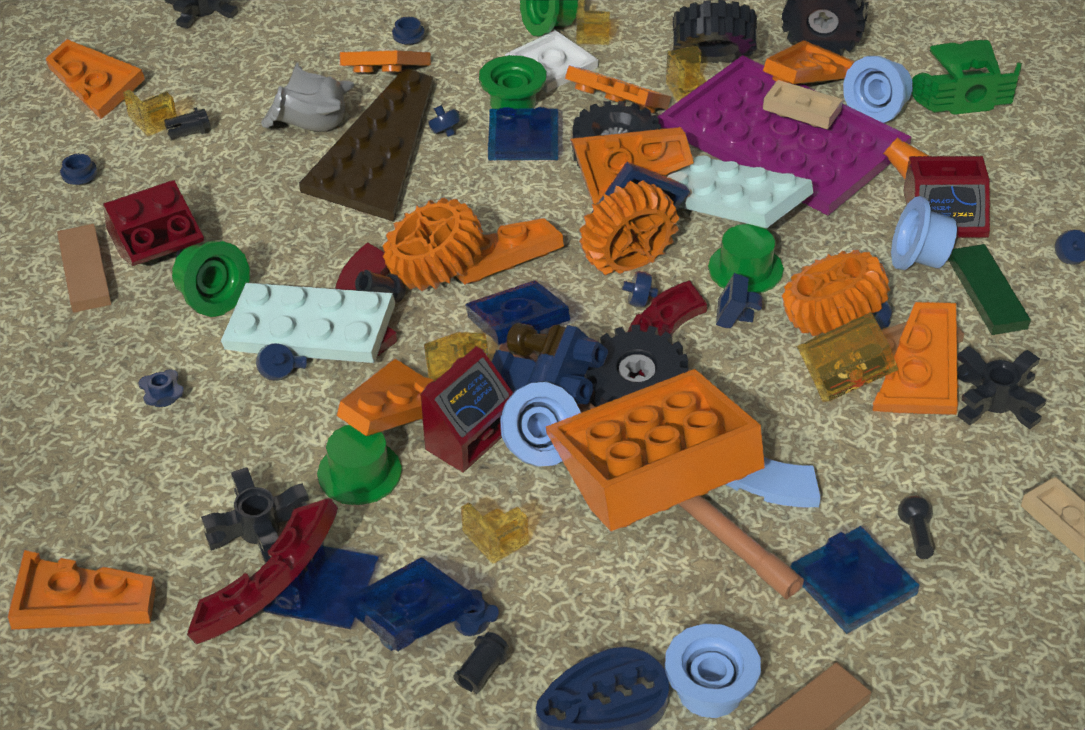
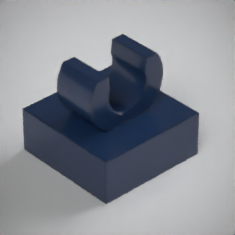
M736 273L732 275L718 298L716 325L723 328H731L737 319L739 321L753 322L754 310L750 308L761 310L763 297L755 292H747V277Z

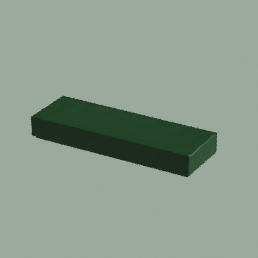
M981 244L952 249L948 261L990 334L997 335L1028 330L1031 319L987 246Z

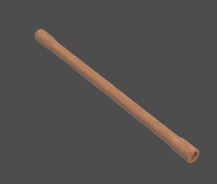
M507 338L502 342L499 350L509 352ZM534 352L529 356L513 355L519 358L534 360L535 362L538 358V355ZM591 402L588 404H577L581 413L595 408ZM701 495L678 504L750 565L761 579L786 600L801 589L804 579L776 555L765 550Z

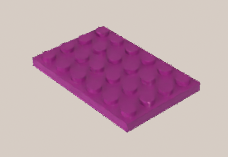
M743 55L658 116L661 129L681 127L686 134L689 144L721 161H733L739 165L753 168L762 167L767 171L782 174L791 173L796 177L810 179L812 181L813 194L802 201V203L827 216L891 164L883 153L897 137L909 145L912 136L843 103L841 112L829 129L814 127L808 123L763 110L764 97L776 81L772 79L773 75L763 72L764 65ZM799 83V84H794V85H797V86H800V87H804V88H807V89H810V90H814V89H811V88H809V87H807V86H805V85H803V84H801V83Z

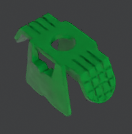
M989 40L965 41L962 44L952 42L932 45L930 47V52L950 74L931 76L927 73H919L912 78V96L920 105L932 112L949 111L954 115L983 112L994 109V105L1011 104L1013 102L1022 63L1017 62L1014 73L1001 74ZM971 67L975 69L986 67L989 73H984L980 70L963 72L962 70H969Z

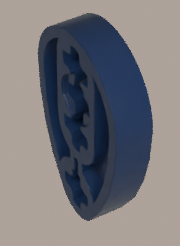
M629 647L610 648L587 657L555 679L538 699L535 708L537 727L539 730H648L661 720L667 709L669 680L665 669L650 654ZM644 677L647 682H653V687L647 689L643 683L637 684V679ZM622 685L624 689L631 690V695L624 696L621 691L615 692L616 686ZM601 693L604 698L610 697L609 703L602 704L599 699H594V694ZM557 708L560 713H565V719L558 720L555 715H549V710Z

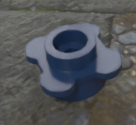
M168 369L164 372L153 373L150 376H143L138 384L139 388L145 391L143 397L145 404L155 407H166L182 397L184 389L177 383L179 378L178 372Z
M470 589L464 593V597L459 601L448 603L445 606L444 616L447 620L454 621L455 628L461 634L471 637L484 632L490 623L497 621L499 609L495 605H489L483 599L481 591ZM470 610L475 611L474 613H467Z

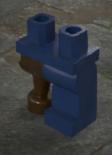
M515 323L507 334V348L509 352L496 350L491 362L513 393L529 383L548 382L562 387L574 398L576 404H588L593 393V383L585 377L589 366L599 368L604 365L608 349L600 342L589 338L576 326L567 325L564 327L559 324L553 325L549 329L548 334H540L529 324ZM534 351L539 352V356L536 362L534 360L513 356H529Z

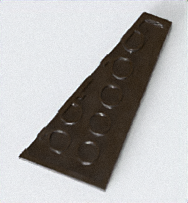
M403 69L299 182L300 192L394 222L398 202L401 200L403 193L402 188L405 178L408 176L417 145V137L422 128L425 110H427L434 87L433 76L425 75L415 70Z

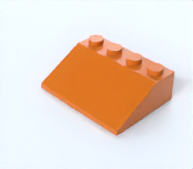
M696 369L546 426V433L590 510L610 531L627 527L635 521L657 512L668 510L674 505L693 497L704 495L710 490L732 481L743 479L747 475L765 468L761 425Z

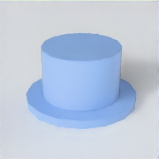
M866 56L855 61L848 69L843 82L844 99L847 106L882 123H886L894 119L902 110L903 105L910 99L912 79L903 65L882 56Z
M914 197L902 212L894 232L891 257L895 269L907 270L914 262L935 269L942 267L954 247L957 232L956 221L951 217L931 212L930 203L925 197Z
M548 382L529 383L516 390L505 403L500 419L501 436L506 447L522 462L536 467L554 466L562 462V459L546 433V426L581 412L574 398L562 387Z
M701 624L687 628L673 638L665 655V673L672 688L677 691L681 703L690 712L702 717L718 718L730 714L739 706L744 698L754 691L761 675V660L753 642L740 631L720 624Z

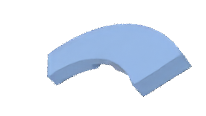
M764 457V469L751 473L743 479L725 484L736 491L741 488L762 496L764 501L793 507H819L821 497L813 465H793Z

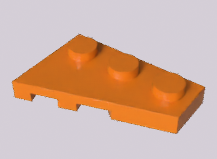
M68 39L45 58L49 69L100 119L110 113L145 80L142 69Z
M803 40L768 57L763 72L773 75L772 79L776 82L780 80L790 84L845 79L848 69L855 61Z
M568 66L565 79L576 82L575 89L594 94L595 89L606 92L604 97L615 102L627 99L639 104L640 110L647 108L651 110V113H655L656 108L668 109L671 100L669 95L579 67Z
M681 127L571 139L589 196L594 204L599 202L603 193L609 188L626 162L633 163L663 176L694 163L686 134Z
M545 218L502 225L498 228L497 233L482 235L485 242L480 246L481 254L473 257V266L465 267L462 270L463 276L456 275V277L464 285L470 282H478L491 274L512 269L516 265L536 257L546 256L549 252L564 247L563 234Z
M915 302L900 337L897 351L885 373V380L880 392L877 393L873 402L872 411L956 415L958 407L956 303Z
M395 358L340 401L336 416L365 436L422 419L420 393L423 392L430 382L435 380L420 375Z
M24 550L8 613L11 630L151 623L156 593L154 578L108 567H102L96 571L80 568L77 566L76 561L60 558L57 563L41 560L39 553Z

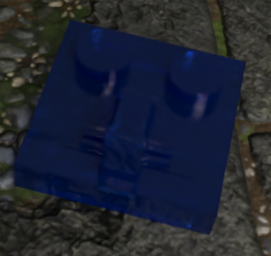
M503 107L500 109H490L488 161L558 160V108L513 109Z
M536 280L465 304L468 318L484 333L491 336L498 345L507 343V334L515 323L529 324L536 329L537 333H540L541 330L550 328L553 325L570 321L568 306Z
M862 526L847 534L840 532L830 537L826 545L792 562L790 567L804 579L803 588L846 634L916 596L920 586L881 545L873 540L871 535Z
M423 557L346 598L349 613L379 636L381 643L390 651L396 650L397 652L411 645L416 639L425 637L440 627L454 622L458 617L475 608L472 592Z

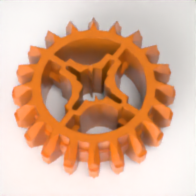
M644 180L638 184L629 181L624 189L616 185L614 193L610 195L603 193L604 199L599 204H592L594 211L584 216L586 224L579 229L582 234L579 242L588 261L595 265L599 271H602L604 275L614 270L621 274L624 271L642 267L650 262L653 263L658 255H665V246L674 243L672 235L679 230L676 225L679 216L677 215L676 207L673 205L674 202L660 187H657L655 184H647Z
M443 197L437 203L429 200L423 207L416 205V210L412 213H404L405 218L400 222L393 223L395 230L386 234L388 241L382 245L385 251L383 258L391 274L397 275L410 290L417 287L424 291L429 285L437 289L440 283L446 281L450 284L451 278L454 276H463L462 270L465 267L474 265L473 257L481 254L480 246L485 241L482 237V225L472 209L468 208L466 203L461 204L457 199L448 201Z
M853 250L847 254L845 251H841L838 255L831 256L828 254L824 259H815V263L810 266H803L802 272L794 274L791 277L792 281L784 286L785 292L782 294L789 321L793 323L795 328H799L801 333L810 332L812 336H818L823 332L826 336H830L834 331L840 330L843 333L848 327H857L858 323L862 320H870L871 313L879 312L882 309L881 304L888 300L887 293L890 291L889 279L883 265L877 257H872L870 252L860 253L859 250Z

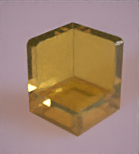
M579 0L576 44L609 45L610 12L585 11L586 0Z
M698 46L667 51L666 84L677 102L706 82L700 72L701 50Z
M131 90L123 92L128 117L147 137L166 129L164 119L177 116L174 99L167 91L144 101H141Z
M456 332L425 343L424 349L429 378L437 380L451 368L458 358L464 357L476 346L483 349L489 358L486 334Z
M470 502L461 506L462 531L492 564L529 544L528 517L518 506L505 514L500 509H494L484 516Z

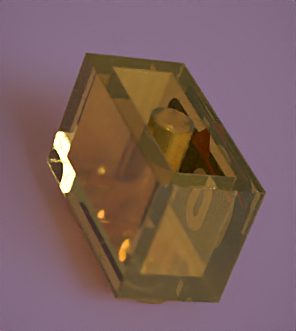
M872 312L797 346L822 402L836 399L899 370L891 347Z

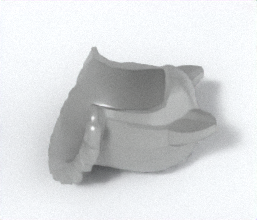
M296 63L289 83L285 87L279 86L274 103L261 121L262 127L268 129L273 125V121H281L309 131H329L338 126L343 119L345 113L343 95L354 87V82L346 80L337 81L331 76L325 77L308 73L302 70L299 63Z

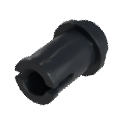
M197 107L193 108V112L164 119L166 130H168L167 134L171 141L196 132L205 134V130L211 128L206 110H198Z
M364 270L357 275L355 281L356 291L392 293L395 303L400 302L406 293V285L395 274L384 276Z
M487 632L484 636L476 638L474 641L476 648L461 668L453 675L455 682L460 687L470 692L473 691L475 694H478L481 690V686L498 664H504L508 659L507 651L509 646L507 642L493 632Z

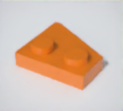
M399 50L340 52V66H353V73H373V66H382V72H402V66H430V52Z

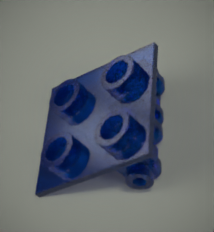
M322 542L309 563L277 597L265 606L264 612L351 630L378 564L379 556L324 546V542Z

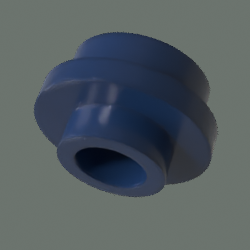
M402 17L398 19L392 29L393 39L401 44L417 43L425 35L424 27L415 17Z
M73 154L63 160L60 174L64 182L71 185H80L90 182L96 177L97 167L88 155Z

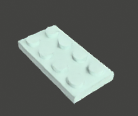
M709 156L694 157L693 164L667 176L685 184L690 191L679 206L680 208L763 228H768L813 194L812 181L810 179L796 177L791 173L782 174L767 171L762 167L753 168L739 165L733 161L725 162L710 159Z
M246 283L221 342L226 350L258 354L265 345L279 343L288 347L293 356L303 355L306 358L375 363L395 306V301L392 293Z

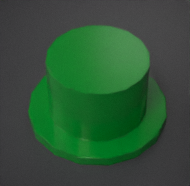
M520 0L522 22L527 31L533 36H544L550 33L553 27H568L575 20L578 11V0Z
M507 55L494 58L484 64L479 71V84L484 91L490 94V106L495 112L504 116L517 117L526 115L536 107L537 93L546 84L547 72L541 63L532 58L521 55Z
M751 224L736 225L729 228L723 234L721 248L710 257L708 270L711 279L724 289L732 275L736 273L748 278L747 292L761 294L773 289L781 281L784 271L781 259L774 253L775 239L767 229Z
M222 240L209 241L203 245L189 246L178 255L172 268V280L176 289L183 294L186 304L196 313L208 317L222 316L236 307L245 284L250 282V267L245 254L236 245Z
M345 425L335 430L328 438L326 445L327 454L320 461L317 477L320 488L329 498L342 504L364 505L377 502L386 497L399 484L402 473L400 460L396 453L386 445L382 432L365 436L351 425Z

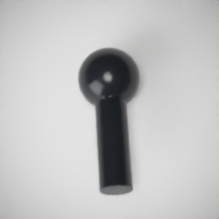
M919 495L908 496L900 502L897 511L898 516L910 527L917 557L928 559L934 554L927 525L932 519L933 509L926 498Z

